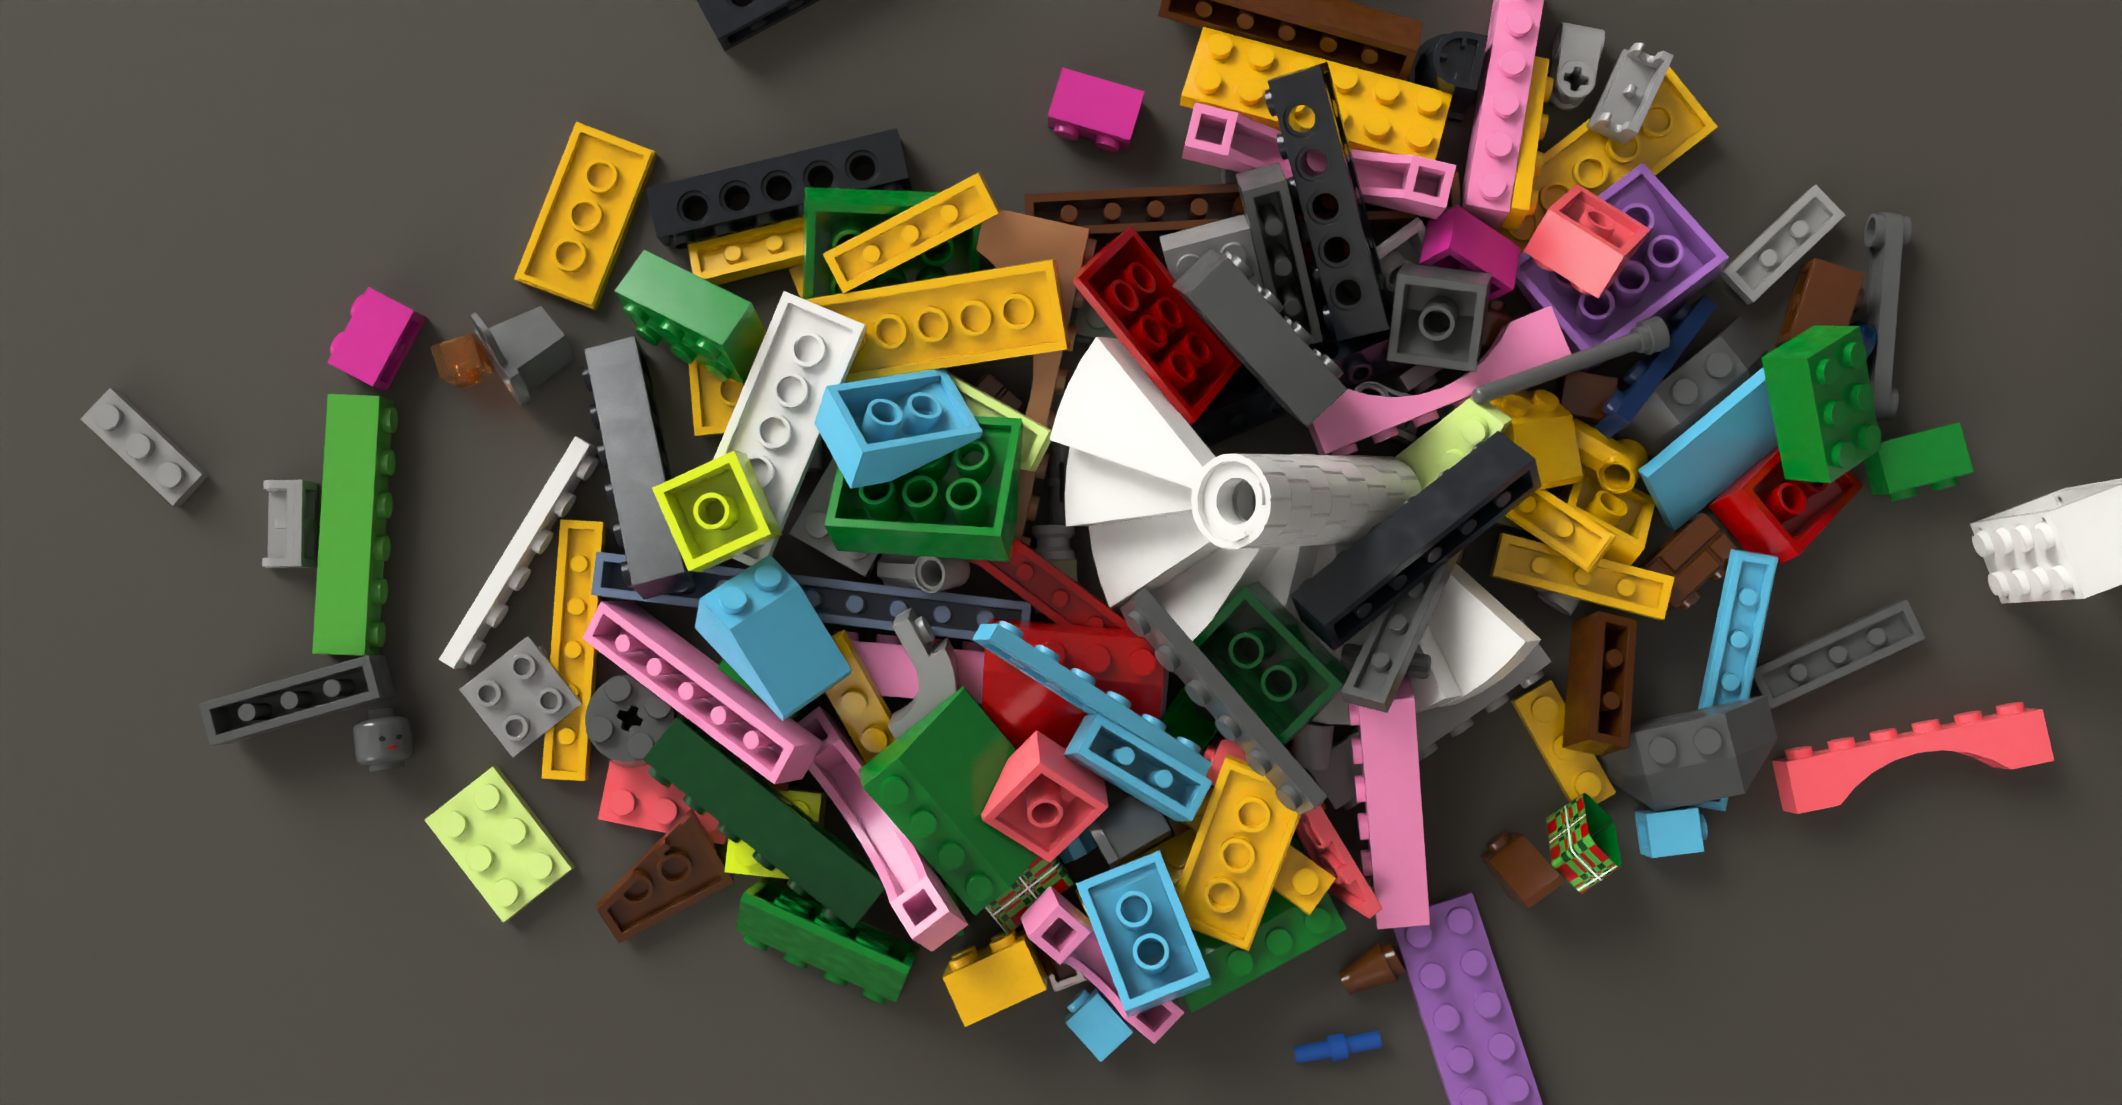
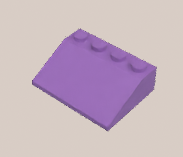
M1643 162L1598 196L1651 229L1613 284L1599 298L1577 291L1572 287L1568 279L1555 271L1542 269L1534 262L1533 257L1525 252L1519 255L1515 283L1535 312L1552 306L1571 354L1628 335L1630 330L1635 328L1636 323L1653 316H1659L1661 319L1718 277L1729 258ZM1604 362L1581 369L1579 371L1591 373Z

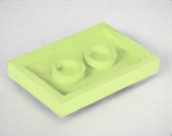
M498 766L491 767L425 819V822L502 922L508 921L575 868L572 861Z

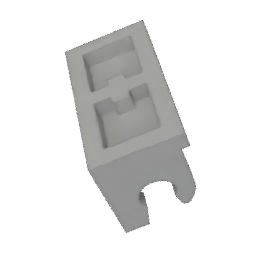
M1640 42L1634 43L1629 50H1622L1587 124V128L1623 145H1626L1638 134L1674 55L1666 51H1660L1656 56L1643 52L1645 44Z
M264 480L263 489L269 491L268 558H262V567L317 568L318 483L307 480Z

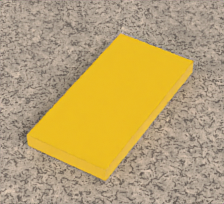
M576 122L514 279L525 285L597 311L658 156L656 151Z
M1226 754L1178 883L1176 893L1192 930L1249 951L1301 815L1296 811L1286 808L1276 795L1277 789L1265 776L1257 774L1248 765L1247 761Z

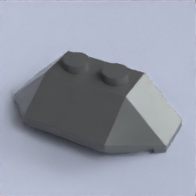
M1738 316L1672 368L1630 424L1617 432L1616 436L1620 440L1631 439L1638 442L1645 448L1648 456L1655 457L1763 367L1761 357L1767 354V348L1741 316Z
M1767 695L1630 724L1629 748L1603 756H1596L1610 782L1655 812L1745 794L1778 737Z

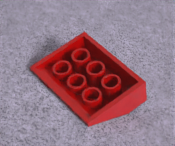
M1130 226L1089 259L1078 270L1072 283L1172 406L1191 425L1204 412L1242 363L1175 291L1172 285L1176 280L1135 229Z
M989 619L988 624H999L1000 621H1005L1016 626L1024 633L1022 639L1033 647L1039 644L1051 649L1061 657L1058 662L1070 671L1072 668H1077L1088 673L1096 679L1094 685L1096 688L1106 694L1108 691H1112L1125 697L1132 703L1130 710L1141 717L1143 714H1148L1159 720L1164 667L1155 656L1156 650L1144 637H1139L1128 629ZM985 648L982 709L1016 749L1036 730L1067 749L1084 716L1088 714Z

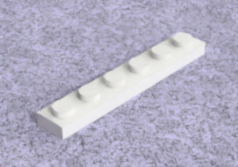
M574 437L440 656V661L453 669L466 668L468 664L474 665L481 657L486 647L483 639L490 628H496L506 616L509 607L505 603L513 590L519 591L528 580L531 569L528 566L535 554H542L550 544L554 534L550 530L559 516L563 518L572 508L576 499L573 492L581 479L586 481L594 472L598 464V459L595 457L598 453L597 447L579 437Z

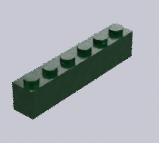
M685 716L676 717L642 759L651 766L648 773L655 780L668 788L673 784L685 793L683 801L691 809L700 815L708 812L720 822L717 828L722 834L735 843H739L742 839L755 850L752 856L758 863L770 871L778 868L790 878L787 885L795 893L804 899H809L810 896L814 897L825 906L822 913L837 926L842 928L847 924L853 929L884 891L883 883L874 867Z

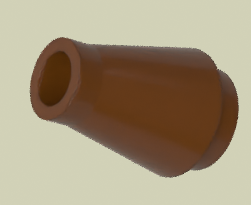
M1389 941L1383 945L1377 942L1349 966L1338 971L1345 989L1349 995H1352L1358 991L1398 982V977L1407 973V970L1392 941Z

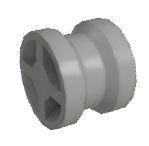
M1032 526V535L1037 539L1036 552L1047 560L1075 559V551L1071 548L1070 539L1075 535V526Z

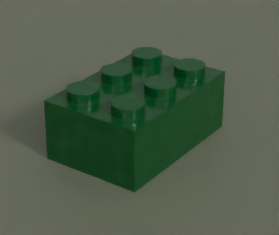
M1259 581L1244 586L1193 640L1194 644L1283 745L1293 740L1343 689L1350 674Z

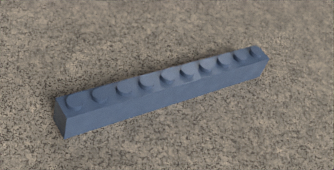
M596 551L591 595L698 608L701 597L746 569L715 565L702 572L692 571L695 586L644 600L633 587L628 588L624 581L621 562L627 561L626 555ZM789 574L800 585L822 623L894 631L892 625L896 615L912 607L917 618L925 617L934 636L972 640L981 624H988L990 618L1031 621L1032 605L1028 602L945 592L927 593L920 589Z

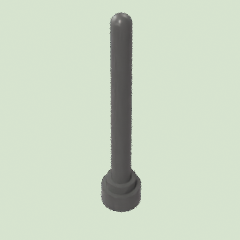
M1659 316L1641 320L1636 323L1635 328H1632L1628 335L1476 387L1472 392V398L1476 403L1484 404L1633 351L1651 355L1669 347V330Z

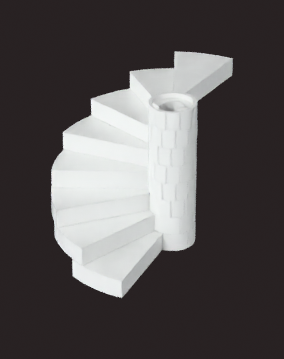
M1096 337L1080 360L1065 390L1050 437L1051 441L1070 447L1065 483L1066 527H1089L1093 558L1100 584L1110 608L1124 606L1132 597L1146 587L1193 641L1244 586L1259 581L1340 663L1341 651L1345 644H1364L1375 620L1336 651H1333L1300 620L1290 594L1297 590L1306 579L1312 578L1330 564L1339 553L1349 549L1368 534L1373 526L1382 523L1401 508L1410 497L1416 496L1422 491L1419 480L1416 479V474L1406 463L1392 456L1234 453L1215 457L1119 339ZM1455 564L1415 652L1431 656L1429 677L1426 679L1410 677L1416 713L1435 707L1456 705L1482 693L1502 680L1524 661L1541 641L1534 632L1457 564ZM1341 691L1312 722L1350 725L1348 703L1344 701Z

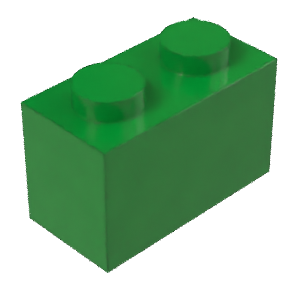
M1960 422L1881 442L1882 449L1863 461L1873 497L1889 494L1891 502L1917 496L1916 487L1931 484L1932 491L1960 485L1957 476L1974 472Z

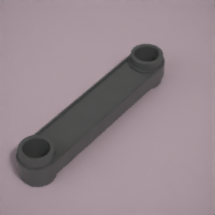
M1889 212L1872 213L1867 220L1864 232L1865 245L1871 247L1864 331L1873 328L1876 332V340L1869 352L1870 354L1866 357L1870 385L1874 391L1873 402L1877 421L1891 420L1896 414L1899 394L1896 386H1892L1901 260L1902 250L1907 247L1912 231L1911 219L1908 216Z

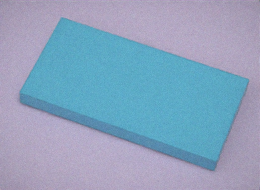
M1763 367L1638 470L1664 523L1672 530L1676 531L1778 446Z

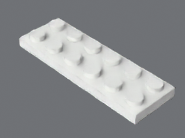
M783 291L714 456V459L734 450L747 454L781 532L822 437L815 425V419L825 388L828 385L845 382L867 330L865 324ZM779 537L737 555L733 559L752 566L768 555L772 556Z

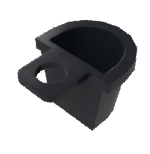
M1455 31L1428 39L1418 48L1407 82L1452 94L1446 120L1461 123L1470 104L1476 105L1487 35L1468 31Z

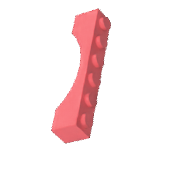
M2023 702L2007 703L1996 706L1997 714L1982 716L1981 711H1970L1953 715L1955 722L1940 725L1938 719L1911 724L1913 731L1901 734L1897 733L1896 728L1870 732L1871 740L1855 743L1854 737L1827 741L1828 749L1813 752L1812 746L1785 750V758L1772 760L1782 809L1786 812L1801 814L1839 806L1853 789L1873 772L1895 760L1917 753L1941 750L1953 751L1973 757L1994 768L2011 770L2054 761L2043 709L2025 708Z

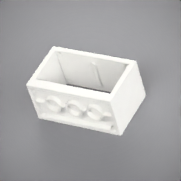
M2122 478L2063 488L1970 523L1974 536H1972L1973 546L1978 555L1984 558L1990 573L1988 575L1989 587L1995 596H1999L2001 604L2085 599L2122 585Z

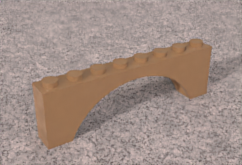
M1000 209L1001 213L982 222L976 248L978 252L986 257L996 268L1056 259L1071 347L1066 350L1033 354V382L1025 414L1027 417L1052 430L1057 411L1052 410L1055 393L1063 395L1069 370L1061 368L1064 351L1073 352L1078 326L1070 325L1074 308L1082 309L1085 299L1072 281L1083 264L1094 256L1097 240L1089 238L1091 229ZM1047 453L1044 454L1036 472L1020 469L1015 536L1028 546H1030L1031 538L1024 537L1027 520L1034 522L1036 520L1041 496L1033 495L1036 478L1045 479L1050 454ZM968 559L969 563L976 564L971 559Z

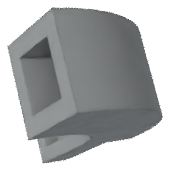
M912 607L897 614L892 627L917 671L919 691L908 705L892 713L888 727L895 740L958 690L957 659L949 638L932 645L931 641L935 637L929 623L924 616L917 618Z

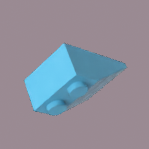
M945 368L828 385L825 388L815 419V425L850 489L895 480L980 438L983 432Z
M771 555L763 558L699 600L695 629L782 721L851 674L850 666L800 585Z
M1160 850L1076 883L1128 1018L1211 985L1210 975Z

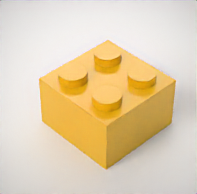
M1025 929L1020 932L1013 930L1009 934H1006L1003 930L992 936V942L983 949L977 951L975 945H972L951 955L952 960L948 962L943 980L965 1027L1047 990V974Z

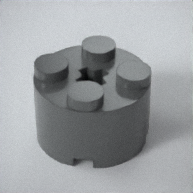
M631 675L614 676L596 690L588 703L585 715L586 733L596 749L608 760L622 767L637 768L649 765L642 759L677 715L672 706ZM637 713L642 724L640 727L632 726L627 731V726L623 723L626 717H633Z

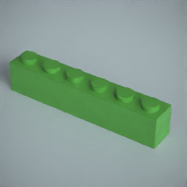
M328 394L312 654L379 655V647H382L385 642L386 628L384 622H381L382 604L386 603L388 597V583L386 579H383L384 561H388L391 551L390 539L386 536V521L391 517L393 511V498L391 493H388L389 476L393 475L396 464L394 451L391 450V434L396 432L398 413L396 408L393 407V401L381 396Z

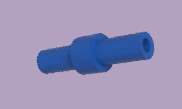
M1379 1031L1346 1037L1344 1033L1327 1035L1325 1041L1293 1046L1296 1064L1330 1058L1331 1062L1349 1059V1054L1382 1048V1041Z

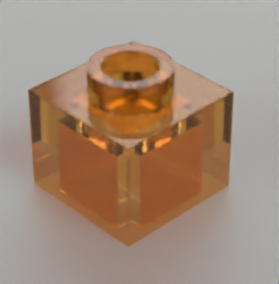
M472 333L430 346L440 379L450 384H456L458 388L478 384L482 381L481 375L493 372L491 363L477 336Z

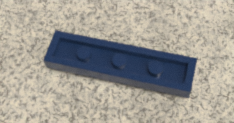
M1703 295L1691 305L1683 302L1670 315L1667 320L1672 325L1669 328V347L1649 355L1645 362L1639 360L1624 376L1623 380L1627 385L1623 391H1615L1602 405L1600 410L1605 415L1595 428L1607 439L1630 424L1716 309L1717 305L1706 295Z

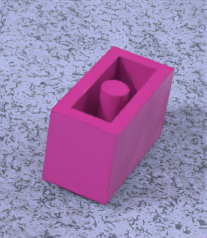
M1062 67L1048 113V127L1053 128L1054 134L1068 140H1078L1079 136L1094 140V145L1105 151L1119 152L1120 148L1129 151L1143 106L1145 91Z
M1456 205L1442 213L1437 220L1431 219L1427 222L1419 264L1492 273L1490 302L1514 290L1521 247Z
M368 287L365 294H361L354 301L350 311L352 318L345 331L340 332L334 338L330 347V354L332 355L327 363L372 387L387 392L427 317Z

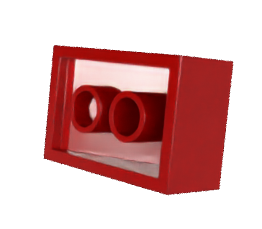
M1777 446L1725 489L1709 507L1745 551L1776 556L1779 558L1778 566L1799 556L1863 485L1850 470L1831 483L1787 480L1784 478L1779 447Z

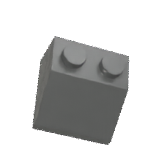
M1404 263L1397 273L1387 361L1476 372L1487 318L1492 273Z

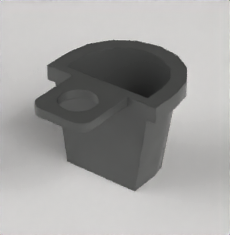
M542 306L490 328L486 326L476 312L470 314V318L476 328L474 332L485 354L511 396L521 407L531 402L530 394L575 360L566 336Z
M1132 795L1109 803V807L1087 827L1111 870L1123 865L1171 836V828L1162 813Z

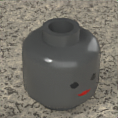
M394 708L366 711L367 719L361 720L353 726L356 761L363 766H368L369 772L404 768V761L410 759L414 754L410 719L405 716H394Z

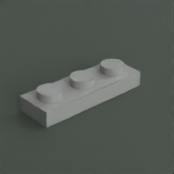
M1814 185L1723 269L1719 276L1749 305L1756 301L1828 233L1845 214L1817 185Z
M109 388L81 418L93 432L172 506L180 507L209 477L204 470L116 389Z

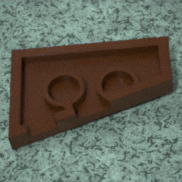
M690 809L597 902V911L617 942L621 943L735 883L734 874L724 872V858L694 810Z

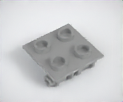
M529 636L459 689L513 758L582 705V702L549 662L550 654L542 645L537 647Z

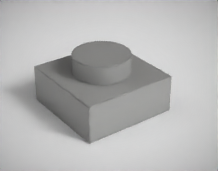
M1416 364L1392 380L1399 392L1406 393L1413 389L1416 395L1438 382L1434 374L1442 368Z

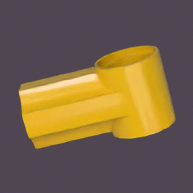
M1575 417L1573 421L1581 465L1596 473L1598 482L1608 492L1613 494L1628 493L1640 477L1638 470L1647 464L1648 455L1645 448L1631 439H1621L1618 441L1611 437L1607 439L1597 429Z

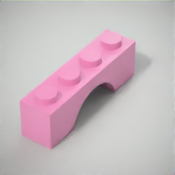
M1049 886L1020 917L1026 934L1031 941L1060 965L1062 963L1068 964L1084 975L1110 1000L1121 1016L1153 1044L1185 1013L1176 998L1128 1018L1090 919L1052 886Z

